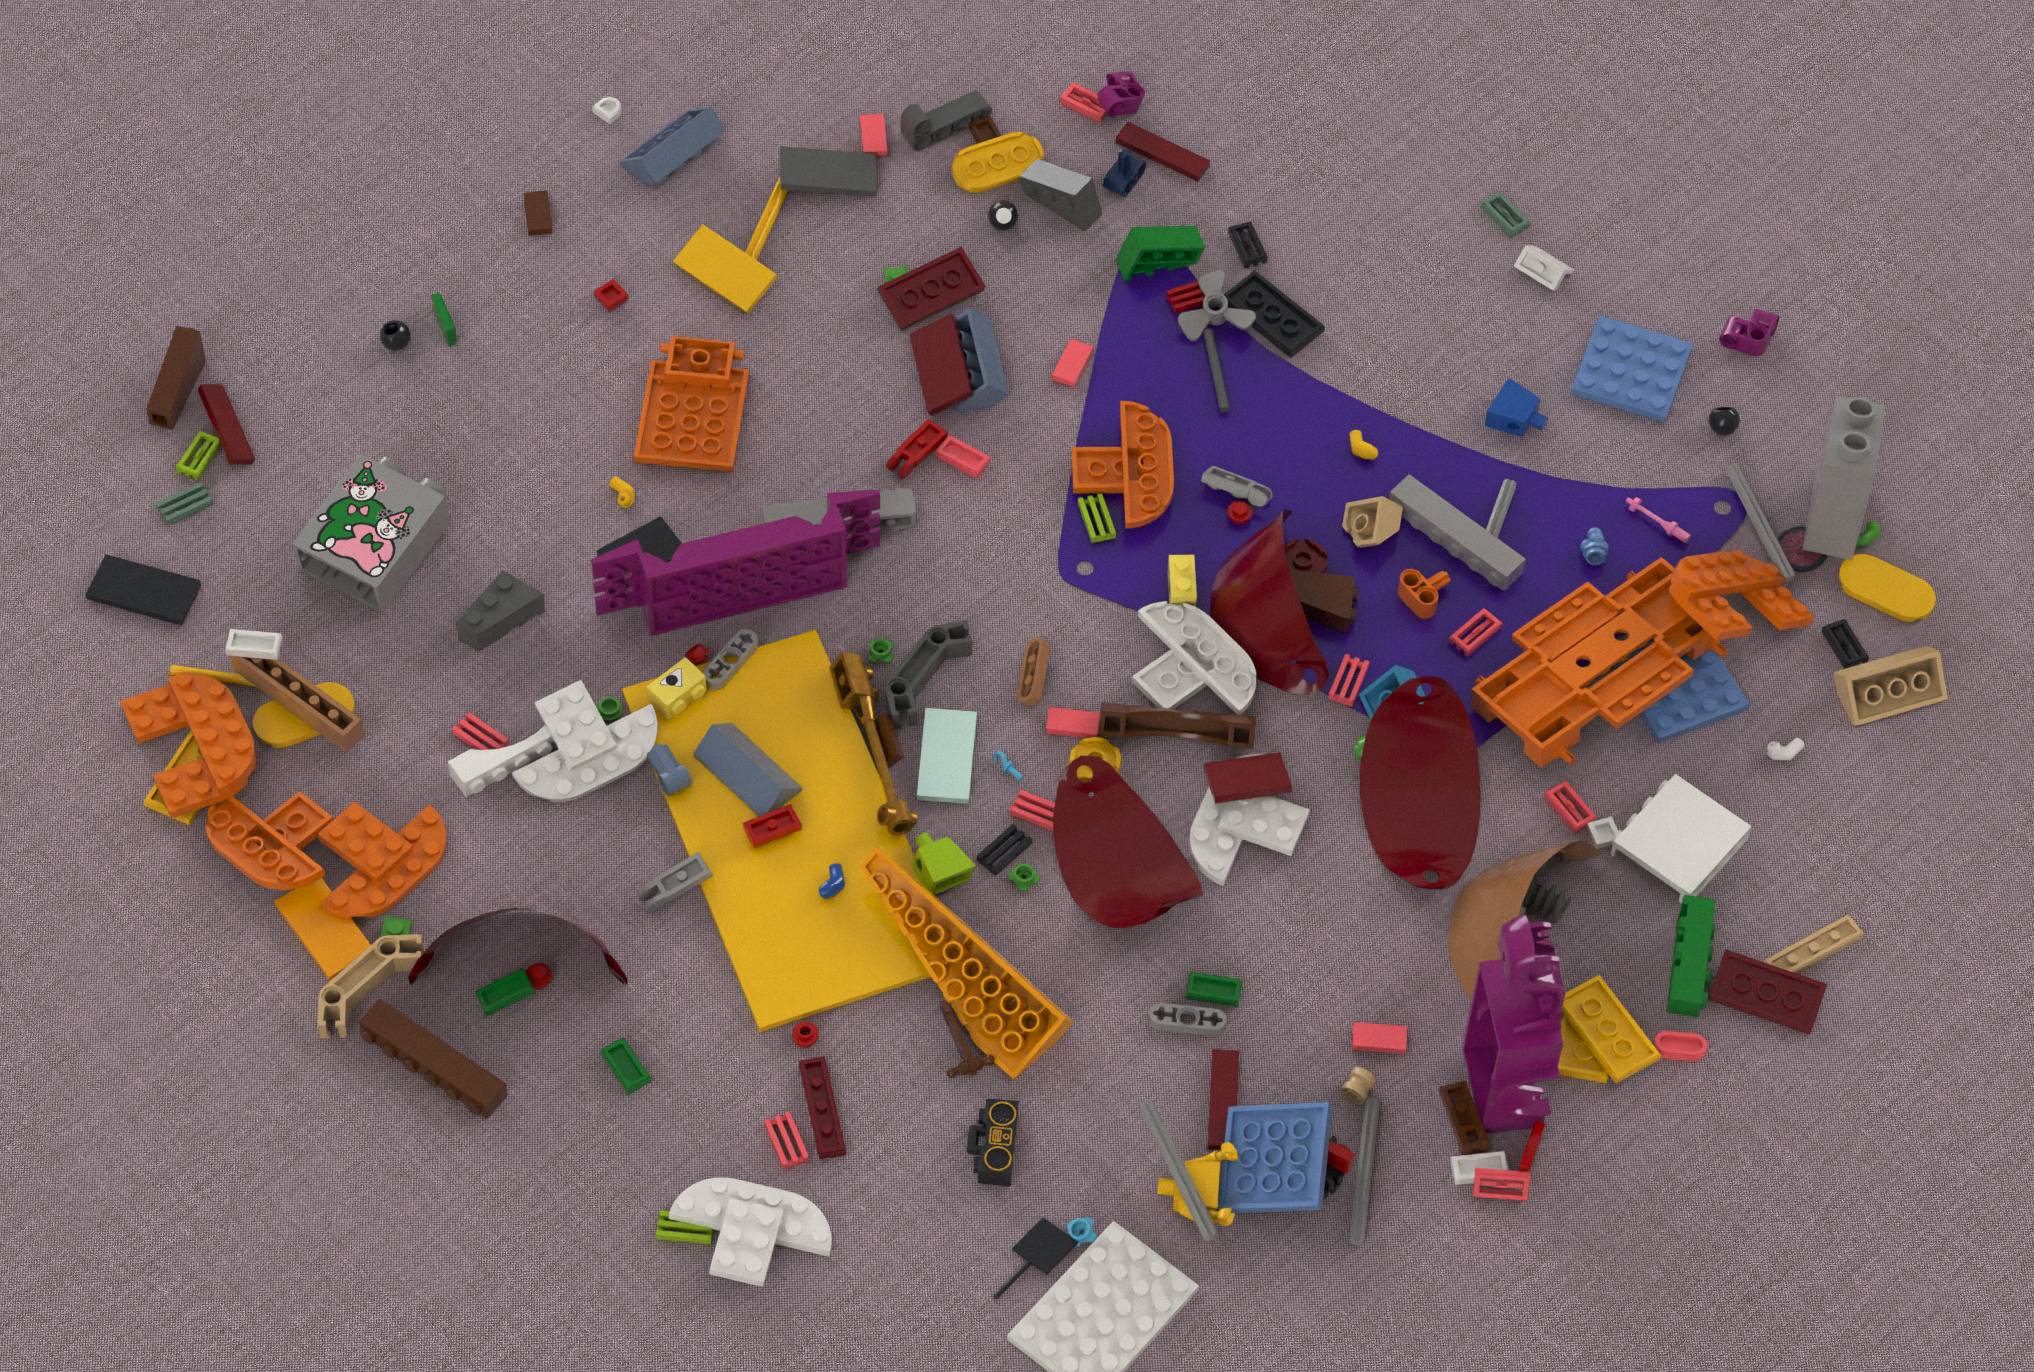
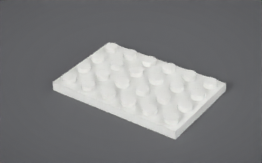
M1113 1221L1009 1332L1007 1340L1048 1372H1125L1199 1291V1285Z

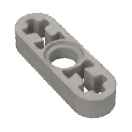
M743 629L737 632L705 668L704 675L706 676L707 688L720 690L725 687L756 652L758 637L754 631ZM748 640H751V644L745 643L742 646V641L747 642ZM733 655L738 658V661L728 664L724 661V658Z
M1157 1003L1149 1011V1024L1152 1028L1160 1031L1219 1036L1226 1029V1015L1219 1009ZM1159 1013L1164 1014L1163 1020H1158ZM1173 1014H1176L1175 1022H1172ZM1183 1015H1191L1194 1017L1195 1022L1186 1025L1181 1022L1180 1018ZM1200 1017H1203L1202 1025H1199ZM1212 1019H1217V1026H1211Z

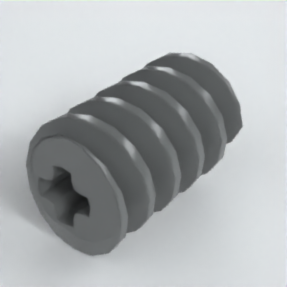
M1535 875L1525 895L1524 906L1529 908L1533 905V911L1536 913L1543 909V917L1547 918L1552 914V921L1556 923L1564 915L1571 897L1565 899L1566 890H1562L1557 895V886L1555 884L1549 890L1546 889L1547 880H1544L1540 885L1537 884L1538 875Z

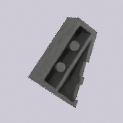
M1036 159L1020 175L1025 195L1083 231H1086L1103 214L1093 178L1040 159Z
M502 570L457 621L458 639L480 652L506 636V632L517 625L518 627L526 623L525 620L537 613L540 615L545 612L544 594Z

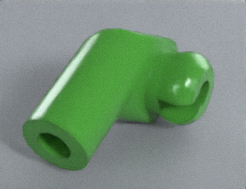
M1877 521L1867 522L1865 526L1866 531L1859 534L1856 547L1868 546L1880 536L1881 528H1879Z

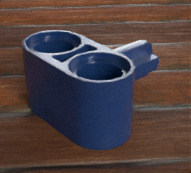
M1121 149L1118 159L1104 178L1103 187L1125 198L1144 174L1146 162L1133 156L1130 149Z

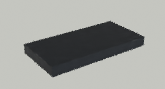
M1255 270L1223 294L1227 298L1228 308L1255 312L1256 320L1251 327L1290 358L1324 332L1325 326Z
M105 554L86 592V598L91 601L182 625L201 587V581Z

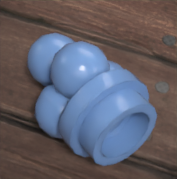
M1596 527L1590 528L1587 533L1588 539L1582 541L1580 548L1589 564L1600 565L1606 560L1609 547L1604 541L1602 531Z

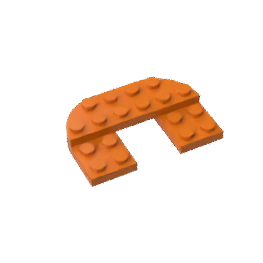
M1740 550L1687 556L1679 561L1669 578V581L1672 583L1669 591L1674 600L1716 641L1748 636L1753 628L1746 622L1745 617L1729 606L1728 601L1720 595L1740 593L1778 630L1810 626L1815 619L1804 604L1799 603L1791 596V592L1788 589L1782 587L1786 578L1779 573V569L1775 565L1764 563L1745 555Z
M182 673L168 677V685L120 701L121 708L137 744L189 727L203 758L153 775L154 782L171 819L234 796L248 784L247 779L251 772H255L257 757L253 737L233 694L223 683L205 675Z

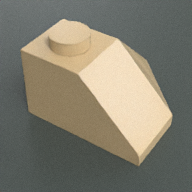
M1384 496L1349 502L1345 506L1342 527L1353 537V542L1359 548L1379 545L1399 531L1403 507Z

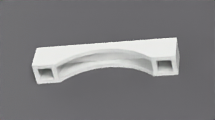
M544 725L538 732L526 740L512 746L491 750L470 749L448 761L449 774L464 796L467 797L473 793L481 792L486 786L495 781L503 780L509 773L528 765L531 761L548 755L557 746L546 725Z

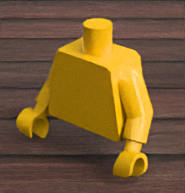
M1226 1142L1221 1145V1151L1219 1152L1216 1150L1205 1156L1184 1161L1213 1223H1219L1223 1226L1231 1225L1235 1212L1231 1213V1208H1223L1217 1212L1220 1163L1224 1159L1229 1161L1238 1160L1237 1149L1234 1148L1232 1143ZM1158 1178L1157 1194L1173 1196V1210L1194 1221L1175 1180Z

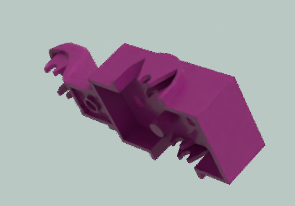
M1525 914L1513 918L1501 927L1498 940L1501 959L1482 961L1479 964L1462 1044L1475 1107L1486 1134L1533 1128L1536 1121L1544 1123L1545 1116L1551 1115L1548 1098H1542L1540 1095L1544 1094L1543 1088L1534 1087V1083L1541 1080L1560 1078L1558 1064L1563 1047L1560 1015L1565 998L1564 985L1558 965L1560 960L1556 956L1553 943L1544 940L1549 938V932L1543 930L1551 929V923H1529Z

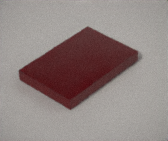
M1280 752L1204 763V772L1215 804L1292 792V785Z

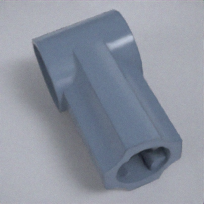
M658 744L652 747L651 751L647 753V759L656 771L660 785L667 796L692 786L689 772L683 764L679 765L667 744Z

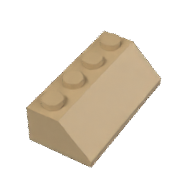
M1927 645L1834 672L1838 697L1854 726L1948 700L1940 651Z

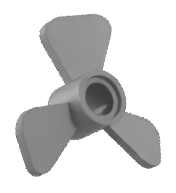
M1222 270L1203 275L1199 280V287L1205 295L1203 309L1183 312L1178 317L1180 328L1191 341H1197L1209 324L1221 325L1228 320L1239 329L1247 330L1256 320V314L1251 310L1228 308L1227 298L1222 294L1225 281V273ZM1214 307H1219V308H1221L1220 310H1217V311L1211 310V309L1214 308Z

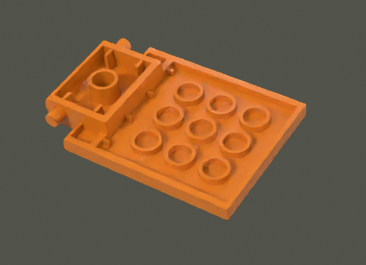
M671 336L670 343L660 344V352L668 353L667 361L651 360L634 451V462L733 472L749 380L748 369L733 368L734 360H744V351L736 350L735 342Z

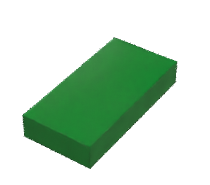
M440 293L432 294L433 311L448 346L457 344L456 328Z
M521 968L475 991L485 1015L489 1016L534 994L535 991L525 969Z
M1190 971L1185 999L1238 1007L1242 979Z
M624 1037L600 1049L601 1056L627 1095L651 1083L650 1076Z

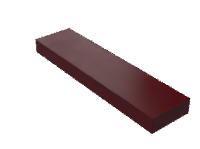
M1127 122L1116 136V143L1197 182L1210 166V160L1130 122Z
M200 384L198 393L229 464L252 465L255 457L223 385Z
M1212 1049L1207 1149L1221 1150V1145L1225 1143L1228 1108L1237 1106L1239 1051Z
M825 1056L798 1061L819 1160L846 1155Z

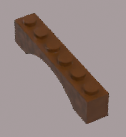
M1101 703L1098 736L1121 738L1135 736L1182 737L1216 743L1226 747L1253 749L1256 716Z

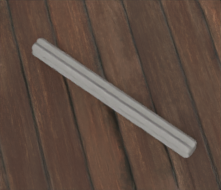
M1729 465L1726 473L1773 564L1779 569V573L1786 578L1785 583L1793 581L1796 574L1740 465Z
M1367 1098L1364 1108L1349 1243L1357 1246L1363 1245L1380 1107V1101L1377 1098Z
M1152 1100L1142 1102L1139 1110L1203 1239L1207 1242L1216 1239L1218 1231Z

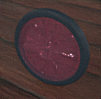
M1805 526L1790 528L1778 537V541L1795 572L1812 571L1821 566L1827 558L1826 554L1802 550Z

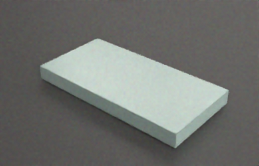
M925 708L917 800L969 804L977 712Z

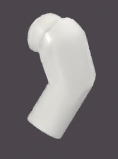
M1797 737L1787 746H1781L1779 742L1772 741L1767 745V754L1773 760L1789 761L1805 745Z

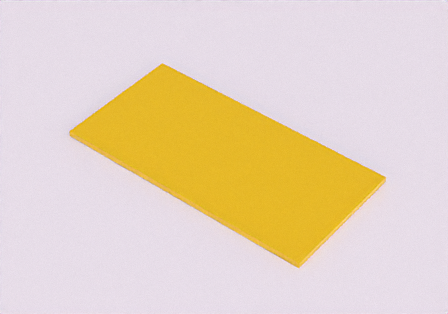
M816 630L758 647L756 652L725 687L720 690L707 688L700 699L693 700L686 706L683 712L678 715L675 714L670 719L663 716L653 706L658 725L654 746L667 744L679 765L683 764L689 772L692 786L667 796L660 785L656 771L653 767L652 769L688 857L700 853L713 875L699 885L759 1032L931 977L913 950L911 943L900 930L898 923L885 907V903L859 867L870 852L878 846L921 884L912 863L914 854L905 834L891 835L887 826L880 825L877 821L879 807L888 802L882 781L852 711L841 708L829 668L831 663ZM730 655L725 657L724 661L728 664H733L738 661V658ZM711 661L696 667L704 674L705 668ZM657 678L622 688V694L630 714L651 704L647 701V686ZM733 723L802 787L800 793L782 806L792 805L802 824V830L753 848L743 829V822L759 816L694 757L693 754L712 724ZM836 863L841 864L845 881L844 889L834 897L822 898L819 894V887L830 879L829 866Z

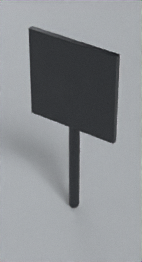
M1043 1217L1012 1248L1014 1252L1027 1260V1262L993 1297L998 1299L1031 1265H1034L1048 1275L1078 1242Z

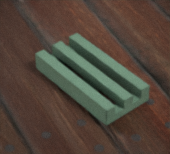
M1501 192L1481 203V208L1510 238H1513L1515 233H1521L1523 228H1530L1531 222ZM1510 214L1519 222V224H1517V223L1513 220V218L1510 216Z
M202 482L156 503L158 511L168 526L214 505L213 499L208 495L207 490L204 489ZM181 508V510H179V511H177V512H175V513H173V514H171V515H168V514H170V513H172V512H174V511H176V510H178V509Z

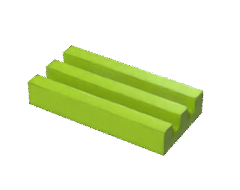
M199 431L175 467L176 472L179 474L183 472L185 476L189 478L193 476L194 480L199 481L222 446L219 438ZM206 439V442L204 443L202 448L198 450V452L196 453V457L194 458L190 466L187 467V464L189 463V461L191 460V458L193 457V455L195 454L203 440Z
M1102 493L1097 494L1095 498L1092 495L1088 496L1086 500H1083V497L1078 498V506L1091 543L1116 538V532ZM1096 504L1099 505L1101 514L1103 516L1108 531L1107 534L1105 533ZM1086 506L1091 508L1100 534L1098 536L1095 534Z
M659 1211L656 1239L711 1244L713 1228L680 1221L674 1222L676 1220L669 1219L670 1211ZM663 1228L679 1229L681 1231L707 1232V1235L663 1231Z

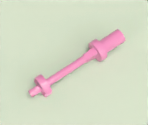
M1629 497L1626 499V502L1630 504V511L1635 512L1638 509L1660 523L1666 530L1667 535H1673L1684 543L1690 540L1691 535L1678 527V523L1675 521H1664L1639 505L1642 500L1638 497L1634 500Z

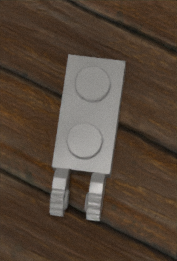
M1211 466L1202 475L1201 482L1207 483L1210 488L1216 490L1223 489L1231 492V495L1237 498H1248L1250 504L1257 505V507L1266 505L1273 497L1271 488L1269 489L1256 481L1216 466Z
M696 853L653 878V881L638 890L637 895L640 899L644 900L656 894L659 889L661 893L645 903L646 910L654 912L663 907L666 902L672 901L713 875L700 853Z

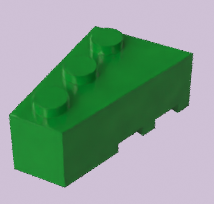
M1138 226L1131 228L1115 260L1124 281L1132 280L1131 275L1143 272L1148 276L1154 274L1153 270L1164 267L1172 270L1197 264L1206 247L1196 226Z

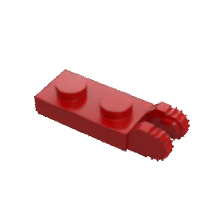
M927 419L897 448V452L890 457L885 467L893 471L904 459L907 462L900 468L898 477L905 479L911 474L914 467H917L947 438L948 431Z

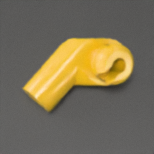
M1360 430L1350 432L1349 436L1353 454L1363 459L1374 460L1378 456V449L1373 447L1372 444L1363 441Z
M614 476L609 486L619 493V498H617L618 504L623 508L632 506L635 501L634 488L619 477Z

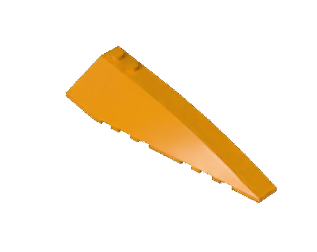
M878 846L859 865L876 893L879 894L885 903L889 913L898 923L900 930L911 943L913 950L943 992V996L956 1012L958 1019L969 1032L975 1045L986 1055H993L995 1063L1012 1079L1015 1080L1049 1050L1074 1023L1067 1014Z

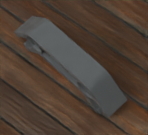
M967 620L930 627L886 682L885 703L895 729L902 727L901 721H899V712L896 710L907 709L910 726L917 725V708L914 699L945 660L972 655L971 635L968 636L969 627Z

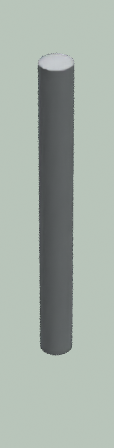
M1205 329L1203 334L1220 412L1226 413L1230 409L1212 329Z

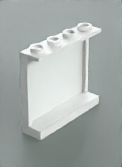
M1675 774L1669 781L1664 780L1661 783L1654 798L1650 796L1644 802L1643 810L1639 814L1634 813L1626 824L1627 827L1623 831L1618 830L1611 840L1613 846L1610 855L1614 857L1620 851L1678 891L1680 893L1678 902L1682 904L1684 895L1698 896L1748 840L1752 826Z

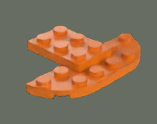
M1120 401L1122 447H1072L1071 451L1073 494L1124 493L1125 529L1141 527L1159 518L1170 505L1174 490L1170 430L1161 417L1159 419L1149 411L1150 408L1130 401Z
M297 792L263 820L233 796L210 805L205 828L212 847L256 884L274 890H290L310 886L325 876L324 869L301 850L318 837V833L333 821V817L302 792Z
M354 801L318 833L319 841L357 869L321 902V909L344 919L367 916L369 919L382 915L395 907L438 867L444 857L447 834L439 813L429 804L396 833Z

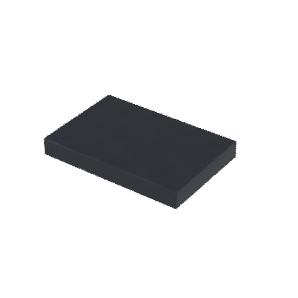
M660 516L596 550V553L599 557L629 542L639 540L643 553L647 552L662 559L664 562H670L672 556L682 543Z

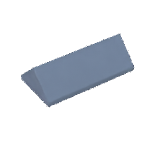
M733 723L712 724L693 753L694 757L758 816L781 808L802 791V787Z

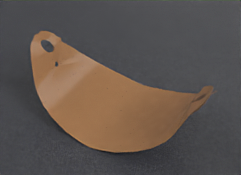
M1580 840L1514 856L1498 862L1483 871L1460 891L1450 919L1449 955L1453 969L1471 1000L1480 962L1501 959L1498 948L1501 927L1513 918L1518 917L1529 885L1541 866L1557 852L1563 853L1565 862L1595 858L1602 854L1588 842Z

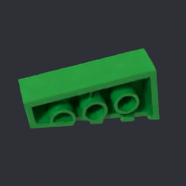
M1690 895L1683 896L1676 923L1666 1012L1698 1017L1701 1007L1706 1008L1708 992H1704V986L1709 984L1711 969H1707V963L1711 962L1713 946H1710V940H1713L1715 933V924H1713L1715 899Z

